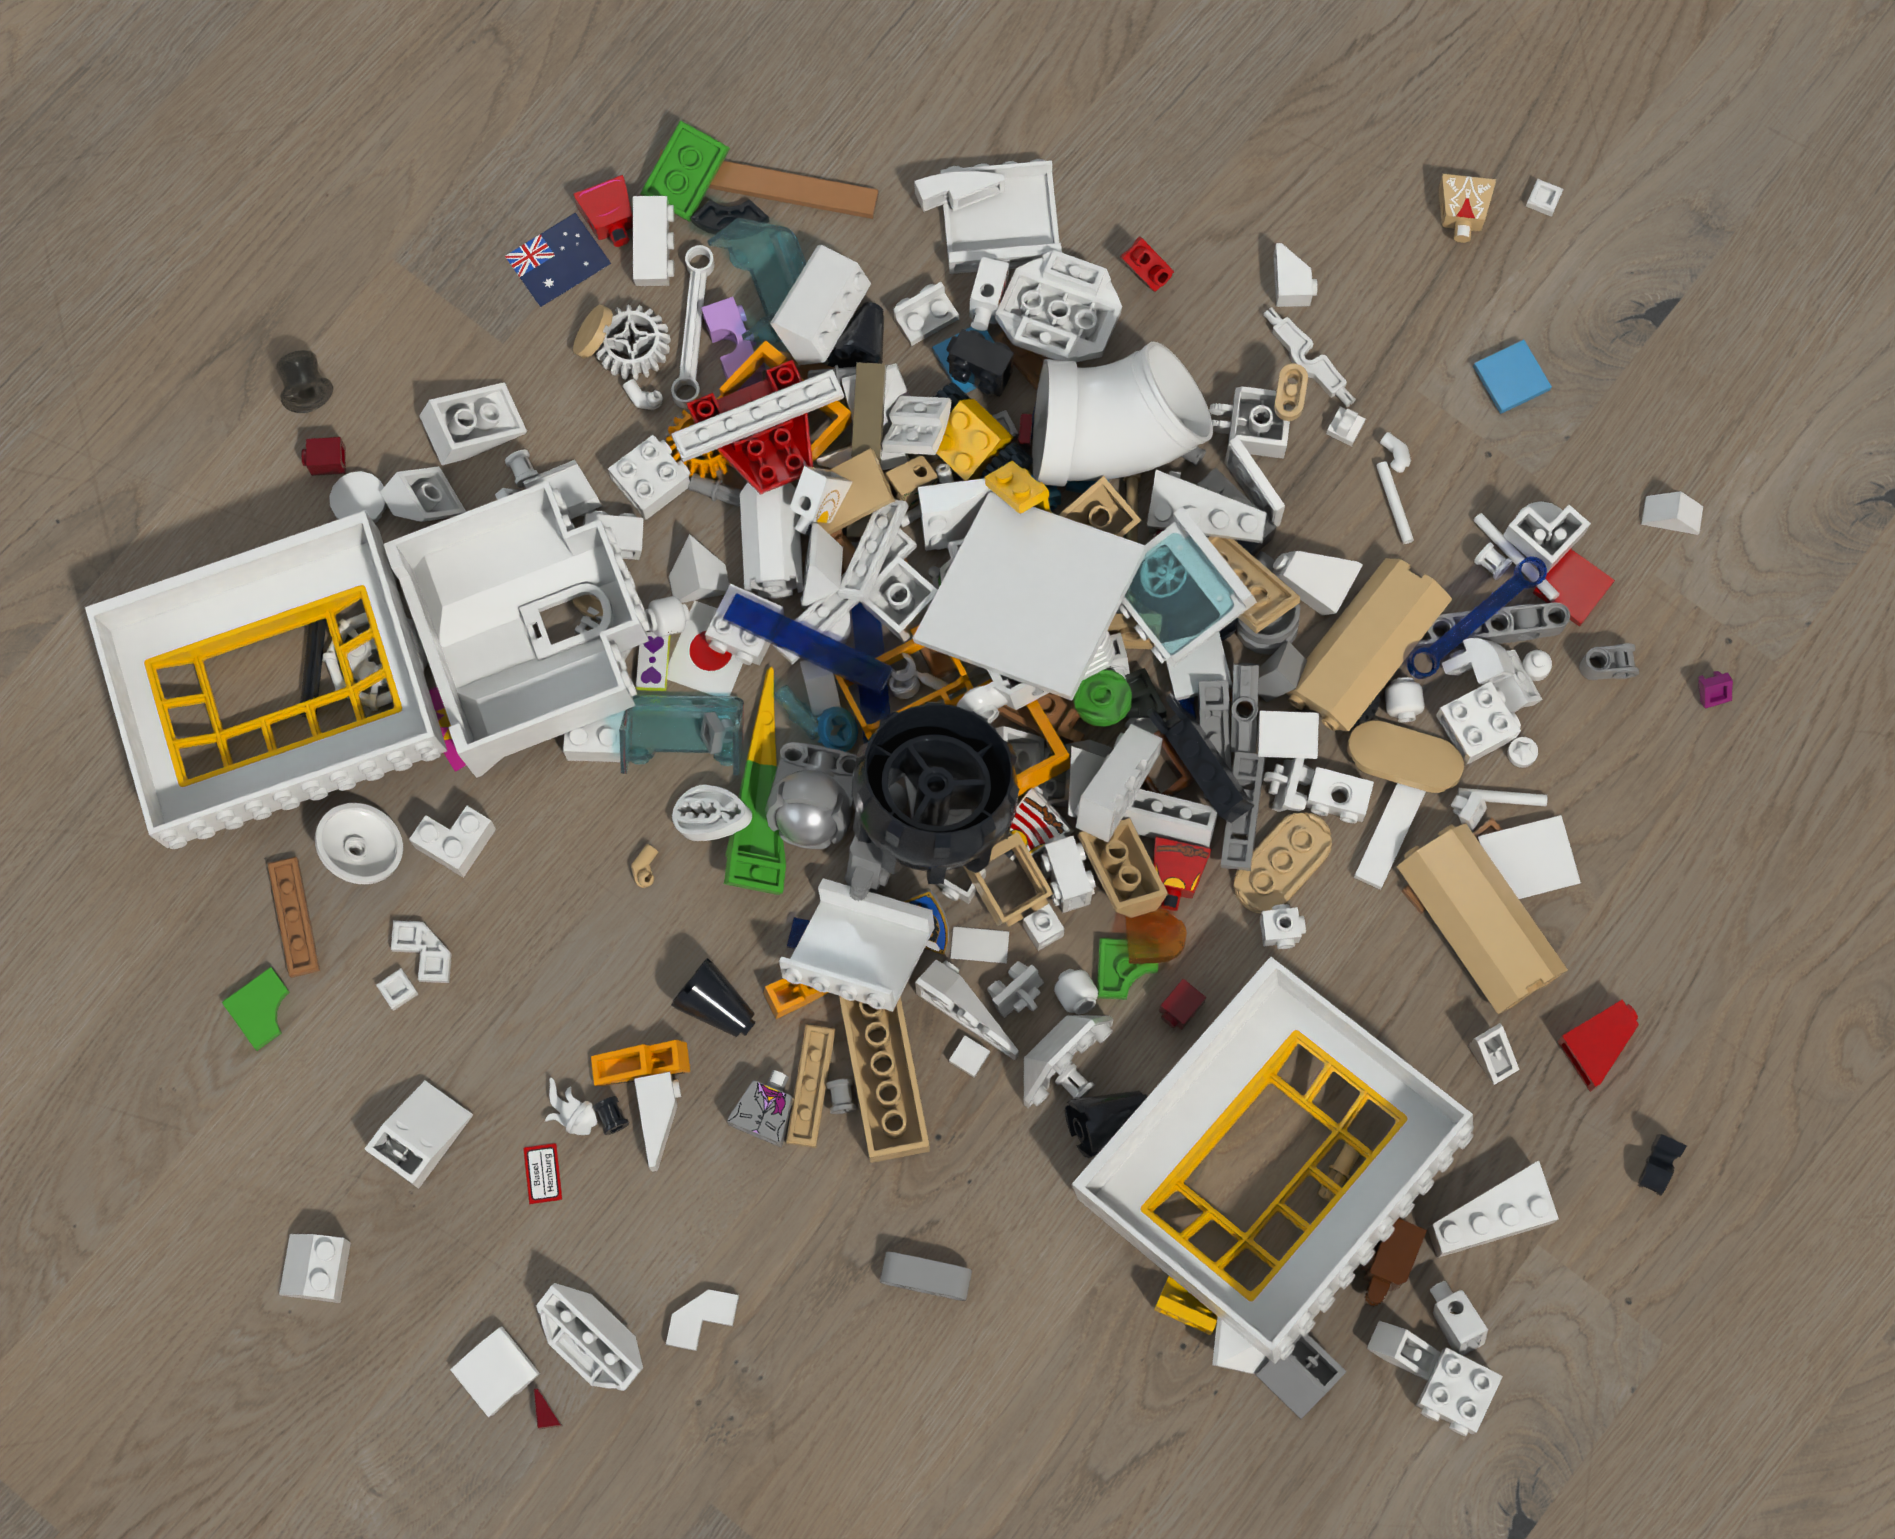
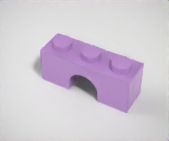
M733 297L701 307L703 319L712 343L730 340L737 345L733 352L720 357L726 380L754 353L753 346H756L752 330H746L743 324L744 321H747L742 305H736ZM763 363L738 390L763 381L762 371L766 370L765 364Z

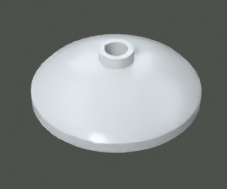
M362 803L338 805L322 817L316 828L315 847L320 860L329 871L345 881L356 884L380 882L389 877L401 861L403 842L397 826L385 813L372 806ZM350 850L355 851L357 855L352 854Z

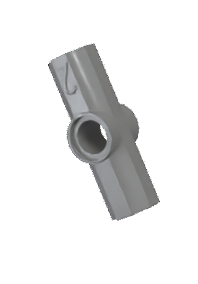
M1233 664L1231 752L1256 753L1259 664ZM1241 701L1250 702L1253 706V711L1248 715L1240 714L1236 708L1238 703Z

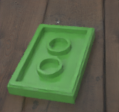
M680 120L640 195L667 196L669 205H674V214L690 222V217L696 212L730 148Z

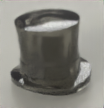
M306 350L295 351L283 356L277 362L276 370L284 386L280 400L287 410L295 413H308L320 408L329 400L334 390L330 380L321 376L315 353Z

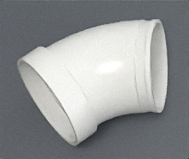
M1150 342L1142 350L1136 351L1124 359L1097 367L1079 368L1075 361L1045 359L1040 373L1034 414L1032 441L1033 478L1045 485L1065 486L1067 481H1097L1103 476L1109 480L1152 470L1172 462L1194 450L1199 444H1203L1211 439L1213 425L1209 409L1201 391L1185 366L1168 348L1158 342Z

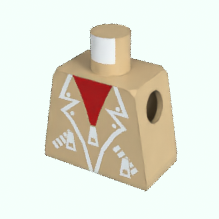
M1442 174L1439 184L1441 222L1443 227L1454 229L1455 241L1461 243L1469 242L1471 240V231L1482 230L1496 179Z

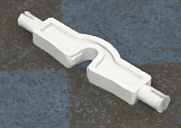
M1273 307L1269 308V311L1267 310L1263 316L1274 326L1272 333L1289 351L1291 362L1303 366L1308 373V377L1313 378L1330 397L1336 395L1346 407H1349L1350 404L1352 405L1356 399L1346 390L1347 381L1335 369L1328 357L1320 355L1313 360H1307L1305 355L1313 348L1312 339L1303 333L1290 318L1282 319Z

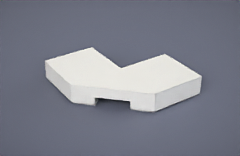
M393 920L391 950L393 952L420 953L418 981L449 983L451 952L424 922Z
M708 1289L672 1314L666 1345L697 1351L703 1321L733 1326L739 1295Z

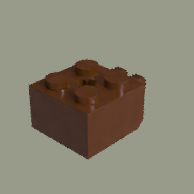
M1398 1218L1392 1225L1395 1227V1230L1385 1242L1380 1240L1376 1244L1373 1257L1366 1265L1361 1267V1270L1365 1271L1363 1280L1369 1282L1366 1289L1367 1293H1365L1364 1297L1367 1304L1373 1307L1378 1306V1304H1381L1380 1302H1383L1384 1296L1387 1295L1388 1291L1399 1289L1403 1283L1407 1282L1427 1230Z

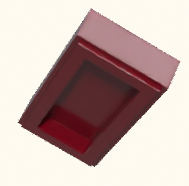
M1022 413L1020 418L1019 446L1022 449H1030L1032 414Z

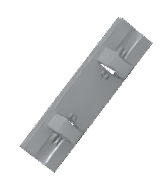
M1235 752L1233 775L1254 804V807L1234 822L1226 821L1221 868L1251 871L1265 757H1258V754ZM1233 834L1248 835V837L1241 840L1235 838Z

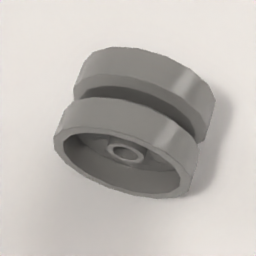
M1297 604L1257 634L1237 617L1235 627L1239 640L1246 648L1253 652L1266 655L1274 654L1286 640L1292 644L1298 633L1300 605Z

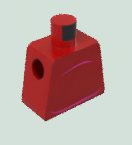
M623 175L573 194L577 209L598 240L610 237L615 247L624 246L629 242L630 239L626 230L633 228V215Z

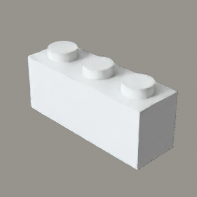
M633 196V280L636 286H669V277H674V260H669V249H674V232H669V222H674V205H669L667 196Z
M1139 789L1124 814V820L1131 819L1138 835L1154 839L1159 837L1205 848L1210 846L1217 817L1214 807Z

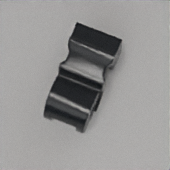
M1657 1134L1651 1146V1154L1646 1159L1647 1164L1642 1171L1638 1186L1646 1187L1661 1196L1673 1176V1161L1681 1157L1687 1145L1663 1134Z

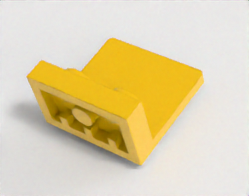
M1168 1276L1154 1310L1211 1335L1217 1323V1315L1173 1278Z

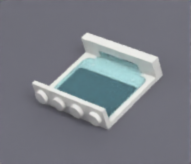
M1183 506L1173 513L1177 521L1145 545L1148 551L1119 606L1120 611L1127 619L1133 616L1138 624L1134 626V629L1144 641L1150 638L1155 647L1151 651L1161 664L1167 660L1171 667H1174L1257 603L1251 592Z

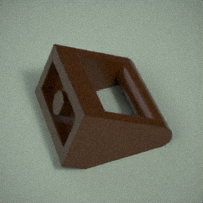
M1158 730L1153 734L1163 738L1160 755L1175 774L1178 781L1161 793L1149 775H1147L1142 787L1146 791L1172 797L1194 783L1195 779L1165 734Z

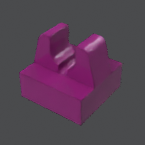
M1714 671L1713 677L1707 679L1703 675L1698 677L1700 702L1705 709L1732 701L1733 679L1728 672L1722 674L1719 671Z

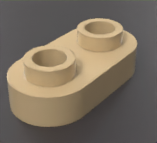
M1288 364L1280 371L1274 411L1284 421L1297 419L1303 411L1308 373L1299 364ZM1294 378L1298 383L1290 384L1288 379ZM1289 404L1293 407V410L1287 411L1283 406Z

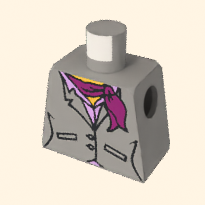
M772 1070L766 1085L753 1080L727 1120L728 1125L782 1148L793 1104V1097L783 1092L789 1077L781 1072Z

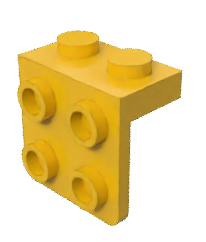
M1014 461L1005 464L984 477L986 486L1019 514L1032 507L1052 513L1048 501L1050 494L1045 484L1036 481L1027 469L1021 468Z

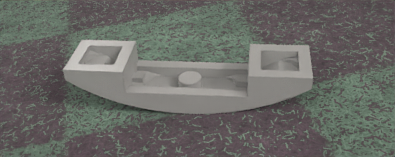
M1228 680L1198 682L1199 724L1232 772Z

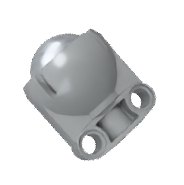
M790 742L783 745L780 749L779 763L765 808L768 826L773 832L779 830L781 839L801 848L823 849L830 846L832 842L834 844L840 842L850 826L855 807L851 796L853 771L857 755L805 743Z

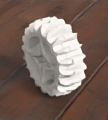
M629 304L626 306L625 312H621V309L617 307L611 326L605 325L603 330L606 335L597 350V359L603 361L604 369L611 368L612 375L616 376L621 372L624 380L628 378L629 374H632L633 378L637 381L638 374L642 372L648 378V370L651 368L658 372L659 366L657 362L665 363L666 357L664 354H669L670 347L667 344L671 342L670 335L666 334L668 327L666 324H662L661 316H654L653 310L648 309L643 313V307L640 304L636 311H632ZM635 326L644 327L648 329L651 333L648 334L647 331H639L635 328ZM625 328L622 333L616 334L619 330ZM631 334H633L635 340V344H633V351L631 350V346L629 343V341L632 340ZM650 350L647 354L640 357L641 353ZM612 351L624 353L629 356V359L621 358Z

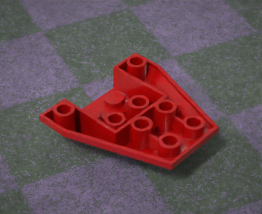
M793 360L766 370V379L717 400L714 394L711 393L686 405L696 424L802 382V378ZM805 413L720 447L717 451L760 495L799 479L804 466L813 467L808 414Z

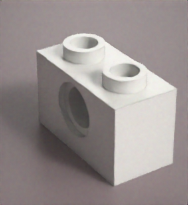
M1316 767L1305 807L1310 808L1311 812L1317 815L1328 816L1329 813L1340 816V820L1347 823L1363 822L1374 782ZM1341 792L1345 795L1346 801L1343 803L1335 802L1331 794Z

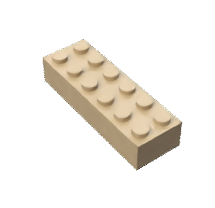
M839 996L870 1162L930 1152L901 996L893 1012L886 1009H875L869 1004L856 1000L849 1001Z

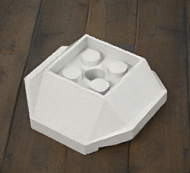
M1052 250L1044 254L1042 258L1030 261L1016 268L998 307L995 319L1013 345L1054 360L1079 362L1102 357L1121 314L1122 305L1106 268Z

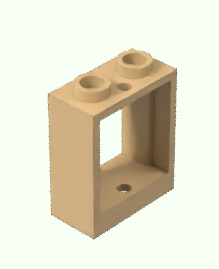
M1018 832L1009 836L1008 839L997 843L992 848L990 861L1012 849L1038 893L1034 897L1003 914L980 872H972L963 866L997 926L1005 922L1008 927L1024 918L1021 914L1030 907L1033 912L1049 904L1046 898L1054 894Z

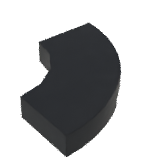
M750 199L741 205L731 207L718 205L709 200L690 217L691 222L698 228L714 235L729 237L751 233L770 221L769 216Z

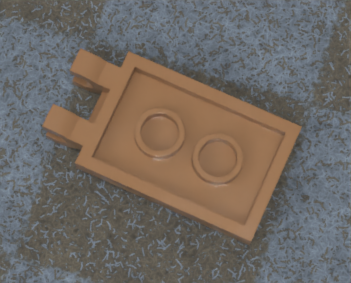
M1052 693L1037 699L1060 740L1063 739L1067 744L1085 741L1083 739L1085 734L1073 729L1079 718H1081L1076 712L1073 700L1071 701ZM1007 705L998 708L999 714L1045 739L1026 706L1017 710Z

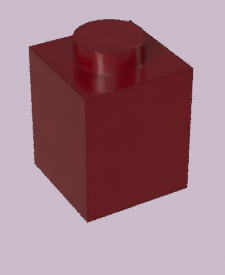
M341 437L306 439V449H302L301 452L302 464L307 466L312 476L346 474V447Z
M1182 979L1160 1005L1161 1019L1170 1027L1175 1028L1178 1026L1182 1030L1205 1003L1206 996L1185 979Z

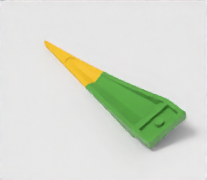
M772 667L766 671L738 796L752 811V820L746 828L729 836L725 854L727 862L724 884L780 895L783 893L786 871L783 839L779 836V830L773 832L768 826L765 811L777 770L774 669Z

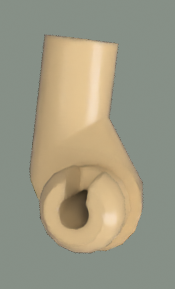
M649 844L645 845L631 865L634 881L641 888L649 887L654 882L650 863L656 857L658 851Z

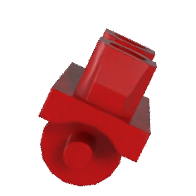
M1140 236L1135 240L1131 248L1120 256L1154 292L1163 287L1174 273L1172 268Z

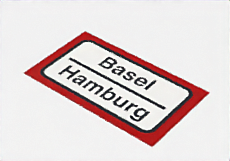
M556 1143L523 1148L529 1204L562 1200Z

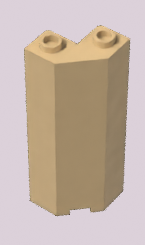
M1385 558L1306 658L1307 663L1296 689L1286 693L1289 696L1288 701L1299 710H1315L1323 718L1321 721L1328 729L1349 732L1451 602L1452 598L1428 575L1424 574L1421 578L1409 570L1411 568L1410 564L1405 561Z
M1465 823L1454 827L1451 824L1438 833L1439 837L1421 848L1415 846L1403 855L1405 860L1397 868L1493 1008L1500 1014L1513 1008L1531 993L1549 985L1568 969L1468 825Z

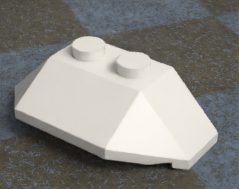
M554 1283L536 1305L538 1313L541 1314L542 1326L548 1344L591 1386L617 1388V1390L624 1391L643 1369L636 1336L592 1294Z

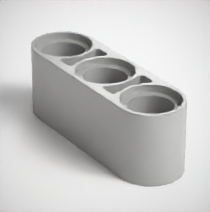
M886 1252L879 1282L898 1288L966 1301L972 1270L901 1253Z

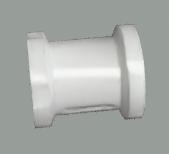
M525 449L518 450L505 459L506 465L511 467L515 475L517 487H525L522 481L539 475L537 470L533 469L529 460L530 454Z
M1490 542L1477 555L1474 563L1476 565L1481 564L1493 574V579L1498 580L1506 572L1513 560L1503 557L1493 548L1494 545Z
M1074 1063L1055 1080V1083L1062 1085L1073 1096V1099L1084 1098L1095 1084L1088 1082L1076 1070L1077 1066ZM1070 1079H1072L1079 1086V1089Z

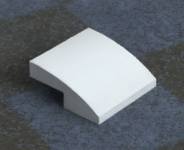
M899 396L889 414L892 425L881 443L884 452L935 455L947 427L952 403L950 398Z
M503 1327L495 1330L450 1369L488 1417L493 1416L514 1395L519 1394L540 1374Z

